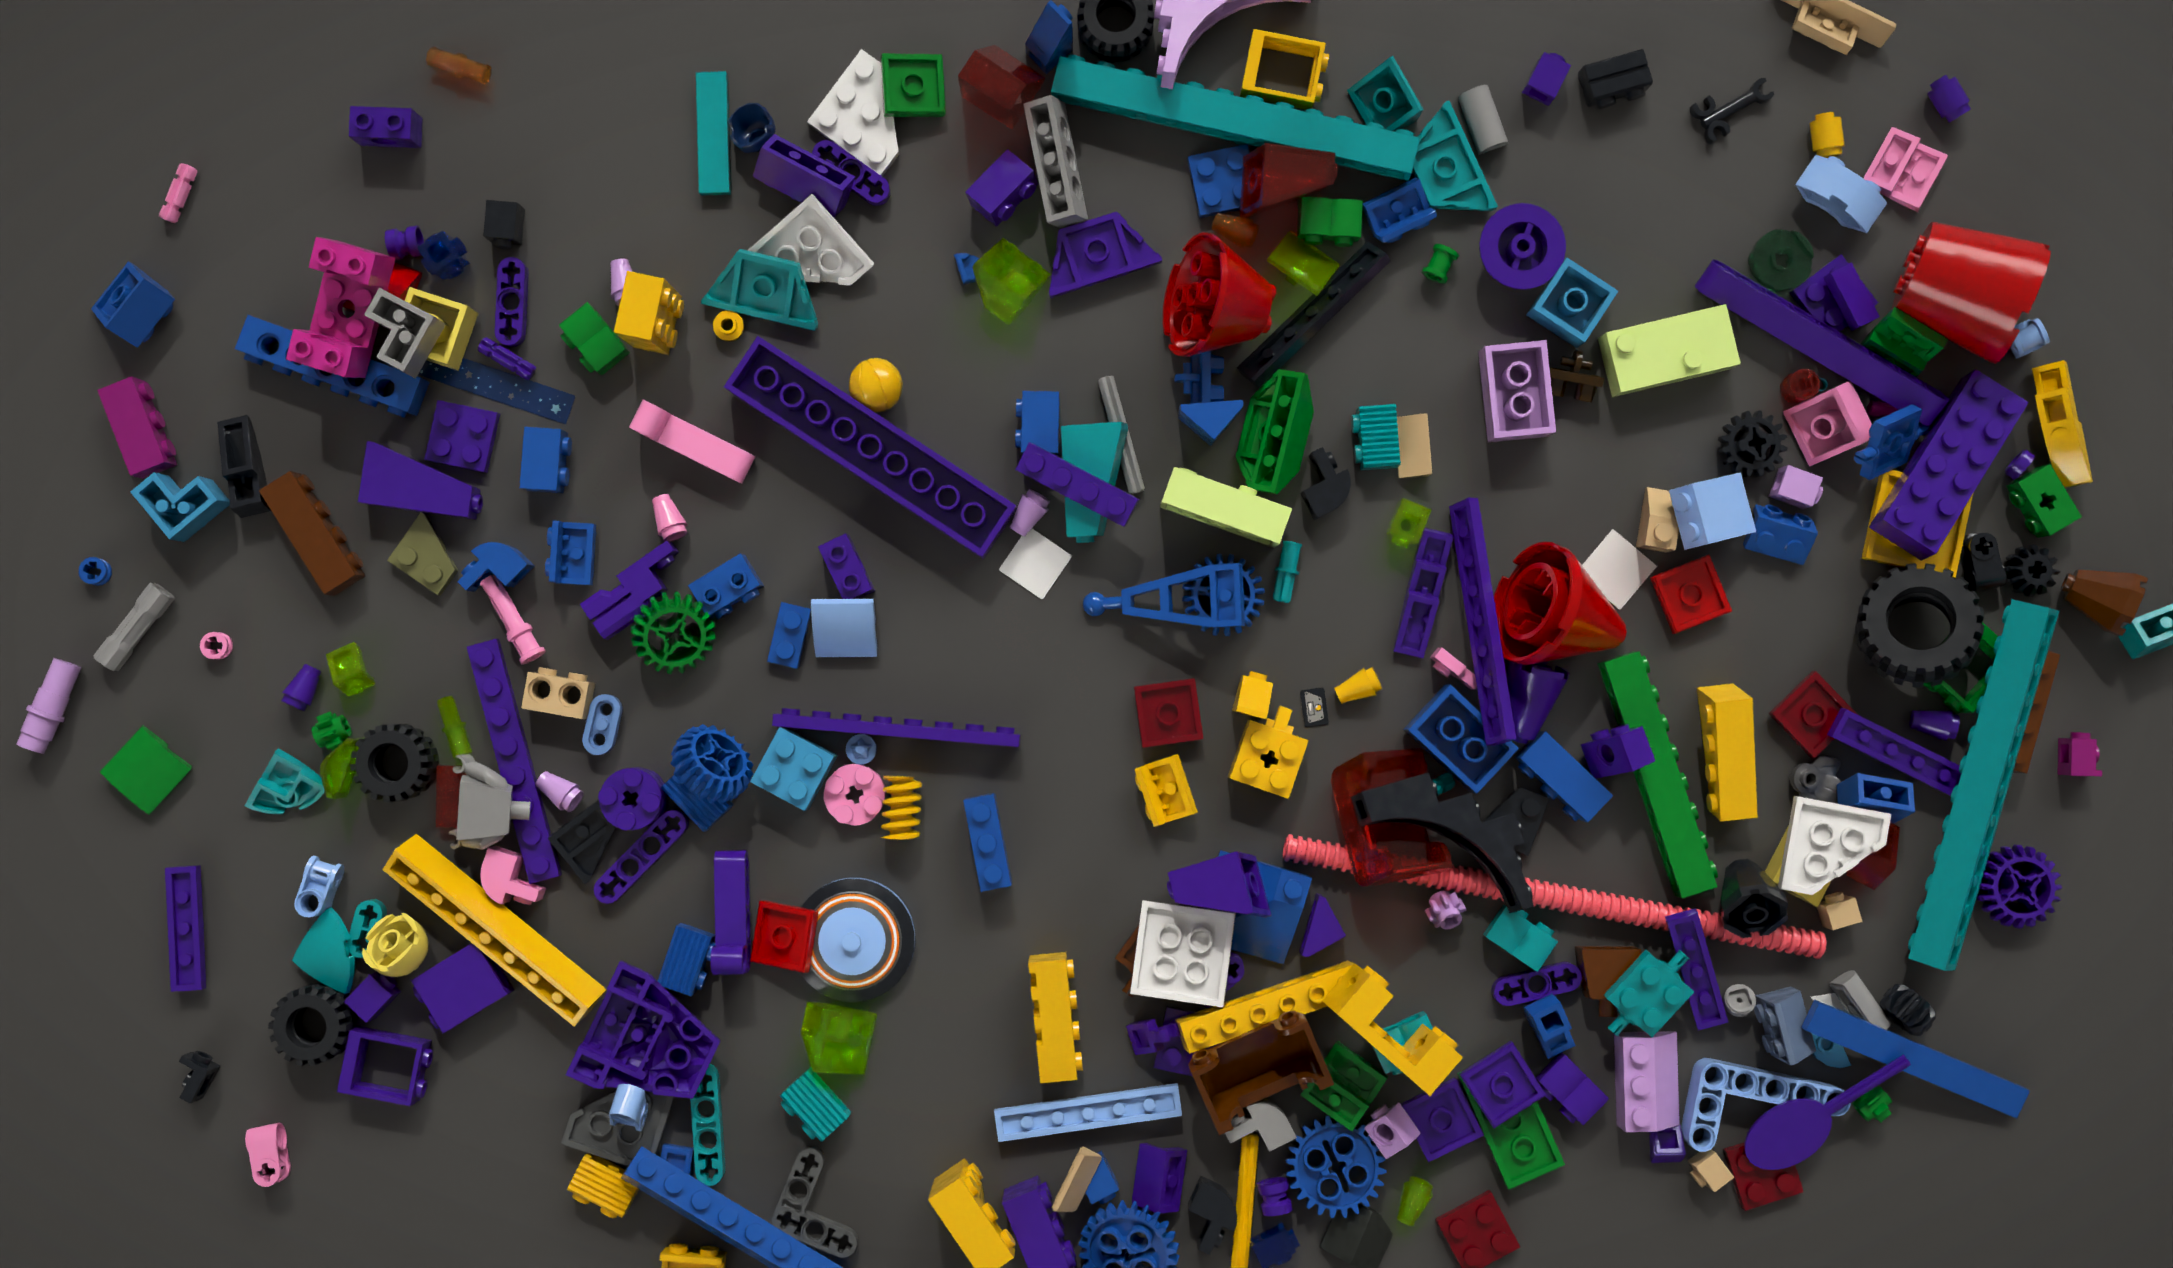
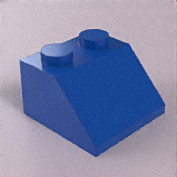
M128 261L91 310L105 328L138 348L142 342L150 339L157 322L171 312L175 298L168 290Z

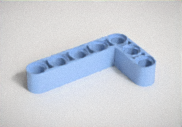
M1702 1058L1694 1064L1681 1124L1683 1140L1699 1152L1709 1151L1715 1146L1726 1094L1779 1105L1783 1102L1797 1099L1796 1093L1798 1089L1805 1086L1806 1095L1804 1098L1814 1099L1825 1104L1830 1094L1835 1093L1838 1096L1844 1090L1830 1083L1711 1058ZM1711 1067H1715V1077L1710 1081H1706V1071ZM1744 1073L1746 1075L1745 1084L1741 1087H1736V1078ZM1775 1080V1090L1767 1094L1766 1085L1770 1081ZM1704 1098H1709V1108L1705 1111H1700V1101ZM1851 1103L1831 1116L1844 1115L1849 1110ZM1703 1128V1138L1694 1142L1693 1133L1697 1129Z

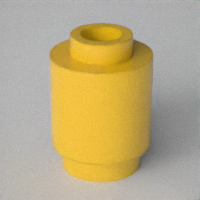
M1834 112L1815 115V121L1809 123L1813 152L1825 158L1842 155V147L1845 144L1841 117H1834Z

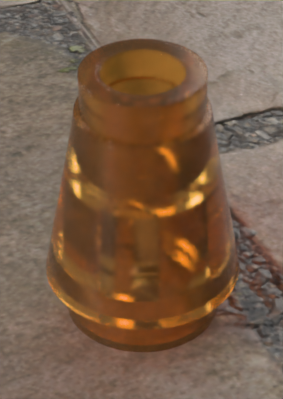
M1217 213L1212 224V230L1240 248L1244 246L1251 248L1256 240L1259 225L1253 223V219Z

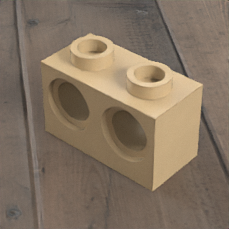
M539 667L538 672H528L522 709L587 719L595 689V683L587 681V675L569 672L568 678L556 676L557 670ZM543 681L547 682L550 686V693L546 698H542L538 693V687ZM574 686L581 693L580 700L575 704L568 698V692Z

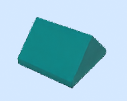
M1394 56L1389 57L1347 90L1365 123L1373 122L1380 124L1384 127V130L1396 132L1397 129H1404L1416 122L1424 110Z

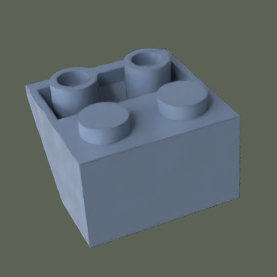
M1790 986L1755 995L1757 1005H1755L1754 1011L1758 1022L1763 1024L1765 1035H1762V1042L1767 1053L1788 1065H1794L1816 1052L1812 1033L1801 1028L1807 1013L1800 990Z

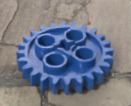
M1325 1115L1323 1125L1316 1119H1313L1314 1129L1310 1130L1303 1125L1302 1129L1305 1136L1302 1138L1296 1135L1297 1138L1295 1139L1299 1143L1298 1146H1288V1149L1295 1155L1294 1158L1285 1159L1286 1163L1293 1165V1169L1287 1171L1286 1176L1295 1177L1296 1179L1289 1186L1291 1189H1301L1296 1196L1298 1200L1308 1197L1306 1208L1310 1209L1317 1204L1318 1215H1321L1325 1208L1328 1209L1330 1218H1334L1336 1210H1340L1341 1215L1347 1218V1208H1351L1356 1214H1359L1358 1204L1360 1202L1369 1207L1370 1205L1366 1197L1368 1195L1375 1198L1378 1197V1194L1373 1190L1374 1186H1384V1183L1377 1179L1379 1174L1387 1173V1171L1378 1167V1163L1386 1159L1384 1156L1376 1155V1152L1379 1150L1376 1144H1371L1372 1139L1369 1134H1363L1366 1125L1361 1124L1356 1129L1354 1128L1353 1131H1350L1338 1121L1332 1123L1328 1115ZM1343 1136L1348 1137L1351 1142V1148L1344 1154L1338 1153L1335 1148L1337 1139ZM1324 1140L1328 1141L1334 1158L1338 1162L1343 1161V1165L1339 1169L1349 1187L1348 1192H1344L1338 1175L1333 1170H1328L1332 1166V1162L1322 1144ZM1317 1149L1322 1152L1323 1161L1320 1165L1313 1167L1308 1164L1307 1155L1310 1151ZM1358 1165L1363 1168L1364 1177L1361 1181L1354 1183L1350 1181L1348 1174L1353 1166ZM1325 1179H1333L1336 1182L1335 1192L1328 1196L1323 1195L1320 1190L1321 1183Z
M1121 1200L1118 1209L1110 1202L1106 1211L1100 1207L1095 1216L1091 1215L1089 1217L1087 1225L1084 1226L1081 1232L1083 1236L1078 1244L1082 1247L1079 1258L1086 1259L1082 1268H1116L1111 1263H1117L1122 1268H1177L1175 1265H1177L1180 1257L1176 1254L1179 1243L1172 1242L1176 1233L1175 1231L1166 1232L1169 1224L1168 1220L1161 1223L1157 1221L1160 1212H1156L1152 1216L1148 1214L1149 1205H1146L1141 1211L1138 1210L1136 1201L1133 1202L1131 1208H1127L1124 1200ZM1136 1232L1145 1234L1147 1238L1139 1237ZM1106 1234L1114 1235L1117 1240L1110 1239ZM1141 1261L1148 1262L1152 1267L1143 1265Z

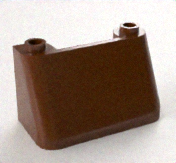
M1287 1011L1281 1014L1278 1019L1210 1049H1201L1192 1055V1059L1189 1062L1191 1074L1219 1135L1233 1130L1231 1120L1236 1114H1238L1239 1118L1245 1116L1242 1108L1299 1083L1303 1090L1308 1088L1306 1083H1316L1320 1091L1334 1085L1304 1014L1296 1011Z

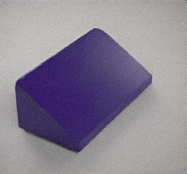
M1852 263L1823 277L1851 331L1880 317Z

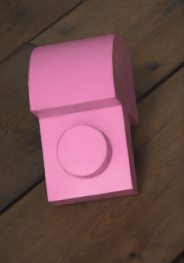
M499 846L487 848L481 867L480 878L486 894L495 902L505 904L510 902L511 896L514 895V901L531 905L532 901L537 902L543 899L546 887L534 883L529 884L528 881L518 879L523 863L521 853Z

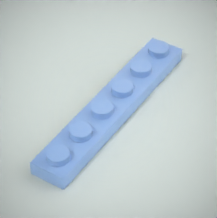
M1178 1083L998 1108L994 1109L998 1142L1178 1117L1182 1116Z

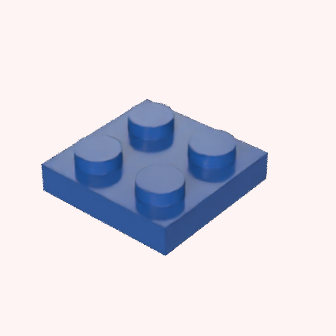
M1248 144L1188 156L1187 160L1200 218L1260 205Z

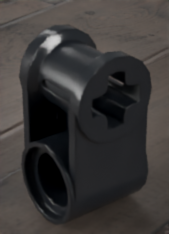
M1989 533L1966 534L1960 557L1964 570V580L1969 583L1968 590L1977 593L2004 586L2006 584V572L2001 562L1996 538ZM1980 543L1981 548L1975 549V545Z

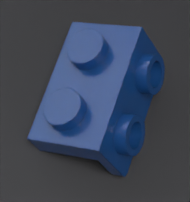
M1416 177L1364 202L1362 205L1373 237L1382 243L1395 242L1402 238L1403 233L1411 229L1418 230L1430 224V220L1437 217L1436 211L1429 206L1420 179Z
M1756 504L1753 509L1755 516L1753 521L1756 532L1746 535L1743 542L1744 549L1804 565L1818 535L1814 521L1809 516L1801 513L1792 515L1783 512L1780 508L1773 505H1765L1764 507Z
M553 520L552 527H549L547 531V544L551 546L550 558H547L545 562V574L549 576V582L593 586L596 524Z

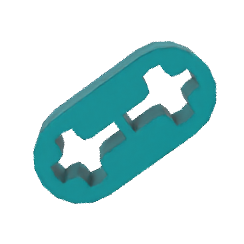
M370 899L361 902L357 906L349 932L351 939L347 941L349 952L352 956L363 958L361 945L357 944V940L363 938L366 931L368 934L379 920L387 916V909L383 902L377 899ZM373 906V912L378 913L376 918L371 919L369 926H367L369 915L364 914V912Z

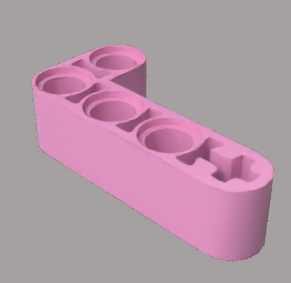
M642 400L629 428L741 484L755 459L754 455L671 415L645 400Z

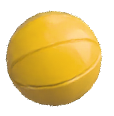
M870 358L860 362L851 372L849 378L851 397L873 412H883L892 408L901 397L903 388L902 378L897 368L889 361L881 358Z

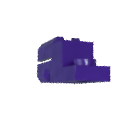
M666 540L616 575L621 584L612 591L599 590L580 604L588 618L596 620L593 622V625L604 639H611L634 622V615H644L640 609L642 604L651 608L650 598H657L668 590L655 569L663 570L675 561L673 557L679 551L672 542Z

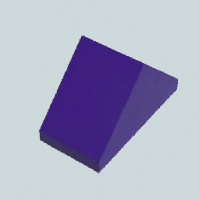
M1318 893L1315 894L1299 953L1305 957L1317 953L1346 936L1326 898Z

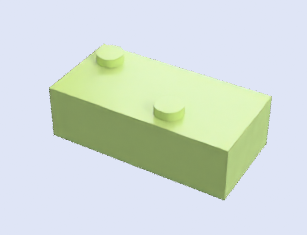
M1726 304L1606 332L1598 338L1612 397L1730 370L1741 364Z
M1177 467L1173 468L1160 508L1273 548L1280 544L1292 511L1290 507L1256 496L1258 491L1253 488L1240 485L1239 489L1197 475L1196 472L1189 469Z

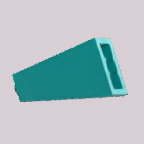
M1124 422L1061 426L1063 459L1115 486L1128 432V424ZM1065 496L1067 537H1076V543L1095 542L1094 536H1104L1108 518Z

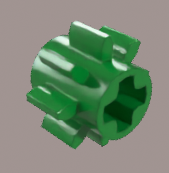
M329 711L316 717L318 723L311 730L313 738L320 748L326 746L327 749L336 751L347 746L345 740L352 735V731L345 716H337L336 713L332 714Z
M1879 1085L1852 1103L1855 1110L1867 1122L1874 1118L1881 1123L1892 1114L1888 1107L1892 1100Z

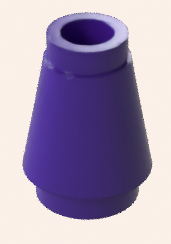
M304 664L302 669L299 670L282 692L284 696L281 701L305 712L307 706L312 704L321 671Z
M1913 710L1910 716L1909 727L1946 741L1948 738H1956L1960 717L1959 715L1952 714V711Z

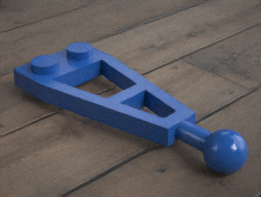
M1242 564L1207 565L1122 589L1121 596L1104 597L1101 593L1091 592L1083 600V609L1090 616H1099L1107 609H1122V614L1213 628L1245 626ZM1209 576L1211 618L1173 613L1172 586ZM1159 590L1160 611L1135 608L1134 596Z

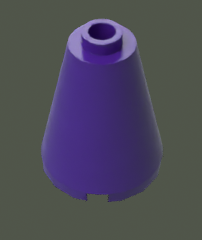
M1508 660L1507 684L1516 739L1513 741L1527 744L1528 739L1535 740L1569 679L1570 672L1557 665L1555 671L1551 670L1552 667L1546 665L1547 662L1521 665Z

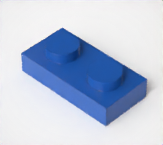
M781 602L767 662L796 669L799 668L811 618V609Z

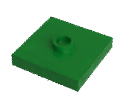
M881 54L884 117L945 116L942 54Z

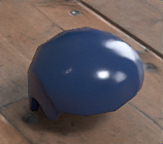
M747 103L737 108L728 121L732 131V135H730L731 140L740 151L745 153L759 152L761 147L776 132L772 116L759 103Z

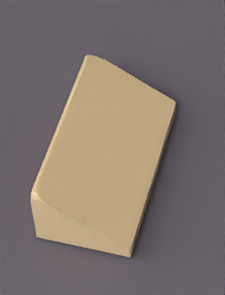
M1427 413L1397 417L1401 465L1398 467V478L1432 475Z
M1084 1146L1080 1147L1052 1206L1054 1211L1074 1212L1077 1210L1102 1160L1101 1155Z

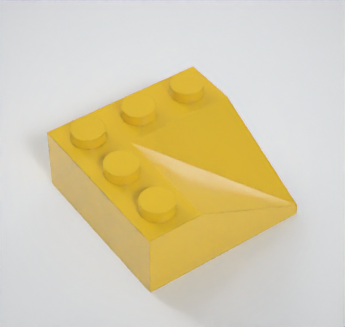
M964 1158L934 1179L928 1201L974 1268H1000L1014 1258L1015 1249L1013 1247L1016 1245V1242L1007 1229L1002 1231L995 1220L998 1219V1216L993 1207L988 1202L985 1204L983 1186L980 1181L983 1179L980 1170L974 1163L969 1165Z

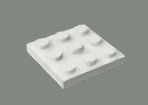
M1142 900L1130 994L1224 1007L1236 913Z

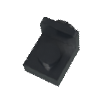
M195 1051L181 1056L179 1062L193 1070L187 1074L182 1083L184 1090L179 1097L180 1099L193 1103L204 1098L220 1068L219 1064L212 1061L213 1058L209 1054Z

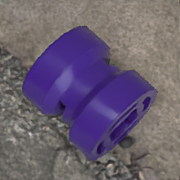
M418 225L409 226L405 231H399L396 228L385 231V245L388 255L394 257L395 260L403 259L408 254L413 257L425 255L424 238Z
M1273 1177L1257 1183L1258 1192L1263 1197L1261 1209L1264 1216H1279L1293 1210L1291 1199L1287 1197V1190L1289 1189L1287 1178Z

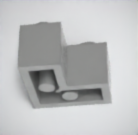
M381 288L376 292L364 314L379 325L391 330L376 357L416 379L446 324L433 315Z

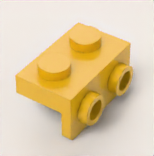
M1178 754L1135 768L1136 785L1143 793L1146 802L1145 811L1154 827L1198 812Z

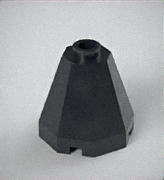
M1739 859L1733 861L1725 868L1721 897V920L1724 929L1741 938L1752 937L1750 932L1759 931L1760 936L1771 934L1788 920L1786 910L1788 902L1785 893L1779 889L1776 883L1757 863L1749 859Z

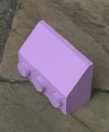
M1621 1032L1619 1036L1614 1034L1616 1125L1625 1132H1657L1678 1126L1677 1032H1657L1653 1037H1650L1646 1032Z

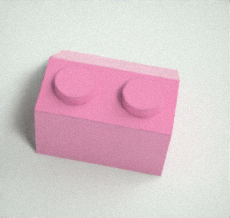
M1851 381L1845 382L1783 411L1809 467L1861 445L1870 438L1869 429L1872 423Z

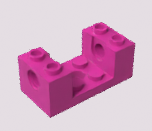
M316 237L308 268L322 271L324 274L310 330L293 329L286 360L342 377L366 378L379 324L364 314L378 289L388 290L395 258L341 241ZM348 300L352 301L355 305V313L350 318H347L342 311L344 303Z

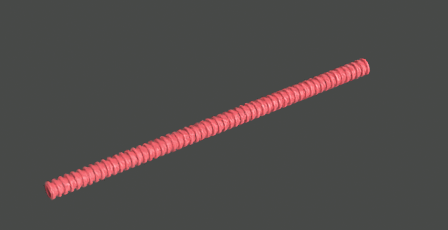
M1289 834L1284 842L1282 857L1285 862L1291 859L1296 864L1299 861H1302L1303 865L1312 863L1313 867H1317L1319 864L1323 869L1329 866L1334 871L1337 868H1340L1341 872L1350 870L1351 874H1355L1357 871L1361 876L1368 873L1369 877L1372 878L1375 875H1378L1379 879L1388 877L1389 881H1393L1395 878L1400 883L1406 880L1407 884L1416 882L1417 886L1425 884L1427 888L1433 885L1438 890L1444 887L1445 891L1454 889V892L1459 893L1463 891L1465 895L1471 892L1476 897L1479 894H1482L1483 898L1491 896L1493 900H1497L1499 897L1504 902L1499 889L1487 871L1483 873L1482 869L1473 871L1472 867H1468L1466 870L1461 865L1455 868L1453 864L1445 866L1444 862L1435 864L1434 860H1430L1427 863L1423 858L1420 861H1417L1416 857L1407 859L1406 855H1402L1400 858L1395 853L1389 856L1384 851L1382 854H1379L1378 850L1369 852L1368 848H1364L1362 851L1357 846L1351 849L1349 845L1341 847L1340 843L1331 845L1330 841H1326L1324 844L1319 839L1316 842H1313L1312 838L1303 840L1302 836H1298L1296 839L1293 838L1292 834ZM1524 878L1532 890L1533 907L1537 904L1541 909L1548 906V909L1552 911L1555 908L1559 912L1567 910L1569 914H1573L1575 911L1580 916L1586 913L1587 917L1595 915L1597 919L1605 917L1607 921H1611L1613 918L1618 923L1624 920L1625 924L1633 922L1635 926L1643 924L1645 928H1649L1651 925L1653 929L1658 930L1661 927L1663 931H1668L1665 916L1691 910L1690 907L1682 909L1681 906L1676 905L1673 908L1668 903L1663 906L1662 902L1654 904L1652 900L1644 902L1641 898L1635 901L1633 897L1625 899L1624 895L1616 897L1614 893H1610L1607 896L1603 891L1597 894L1595 890L1587 892L1586 888L1578 890L1577 887L1572 886L1569 889L1564 884L1559 887L1558 883L1549 885L1548 881L1540 883L1539 880L1534 879L1531 882L1529 878ZM1696 909L1705 938L1709 936L1711 940L1718 938L1719 941L1724 942L1727 939L1732 944L1737 941L1739 945L1746 943L1749 947L1756 945L1757 948L1762 949L1766 947L1770 951L1775 948L1777 952L1784 950L1787 954L1794 952L1795 955L1800 956L1803 954L1805 957L1813 955L1815 959H1820L1826 950V937L1821 931L1815 933V931L1809 929L1806 932L1804 928L1796 930L1794 926L1787 928L1782 924L1769 935L1760 936L1759 931L1750 932L1752 937L1741 938L1724 929L1719 913L1714 912L1711 915L1709 911L1705 910L1701 913L1700 909Z

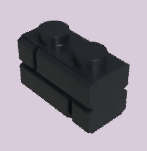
M1640 49L1584 65L1578 72V77L1584 90L1583 94L1587 106L1598 105V109H1603L1616 104V99L1627 96V100L1631 101L1645 96V91L1653 84V79L1647 66L1648 62L1644 50Z

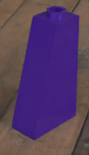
M367 441L358 497L359 503L474 520L477 519V513H481L483 496L480 495V489L383 445Z

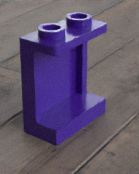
M472 943L411 980L414 985V995L421 1003H425L430 1011L429 1019L436 1029H440L442 1033L451 1030L497 1000L515 991L502 968Z

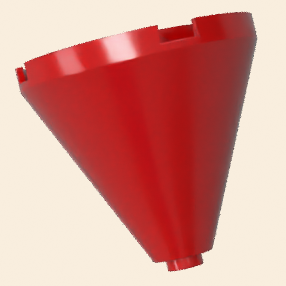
M1539 542L1531 545L1513 560V563L1518 564L1511 576L1509 578L1502 576L1494 594L1503 658L1521 665H1529L1616 648L1626 638L1625 622L1576 556L1563 546L1553 542Z

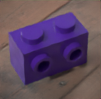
M1007 149L965 193L971 206L997 227L1002 221L1008 220L1013 215L1015 208L1024 199H1028L1033 195L1038 181L1034 171Z

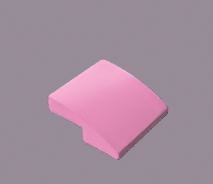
M1891 127L1863 179L1877 184L1881 188L1880 193L1918 212L1943 168L1948 155L1920 144L1921 138Z

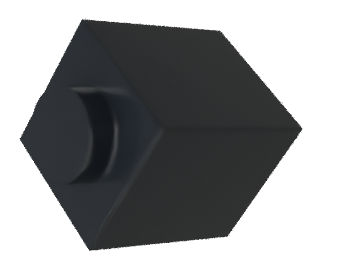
M486 200L483 237L497 248L511 249L512 244L522 245L525 209L517 202Z

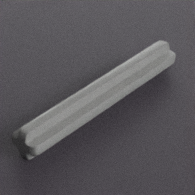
M1105 376L1100 378L1098 384L1109 422L1127 423L1114 377ZM1128 430L1121 458V467L1128 492L1130 494H1137L1143 492L1145 487Z

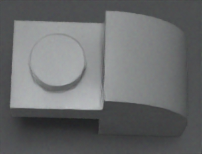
M1262 1099L1246 1106L1249 1113L1239 1118L1238 1114H1236L1231 1120L1233 1130L1225 1133L1229 1142L1232 1143L1258 1130L1269 1152L1297 1138L1284 1111L1276 1103L1267 1099Z

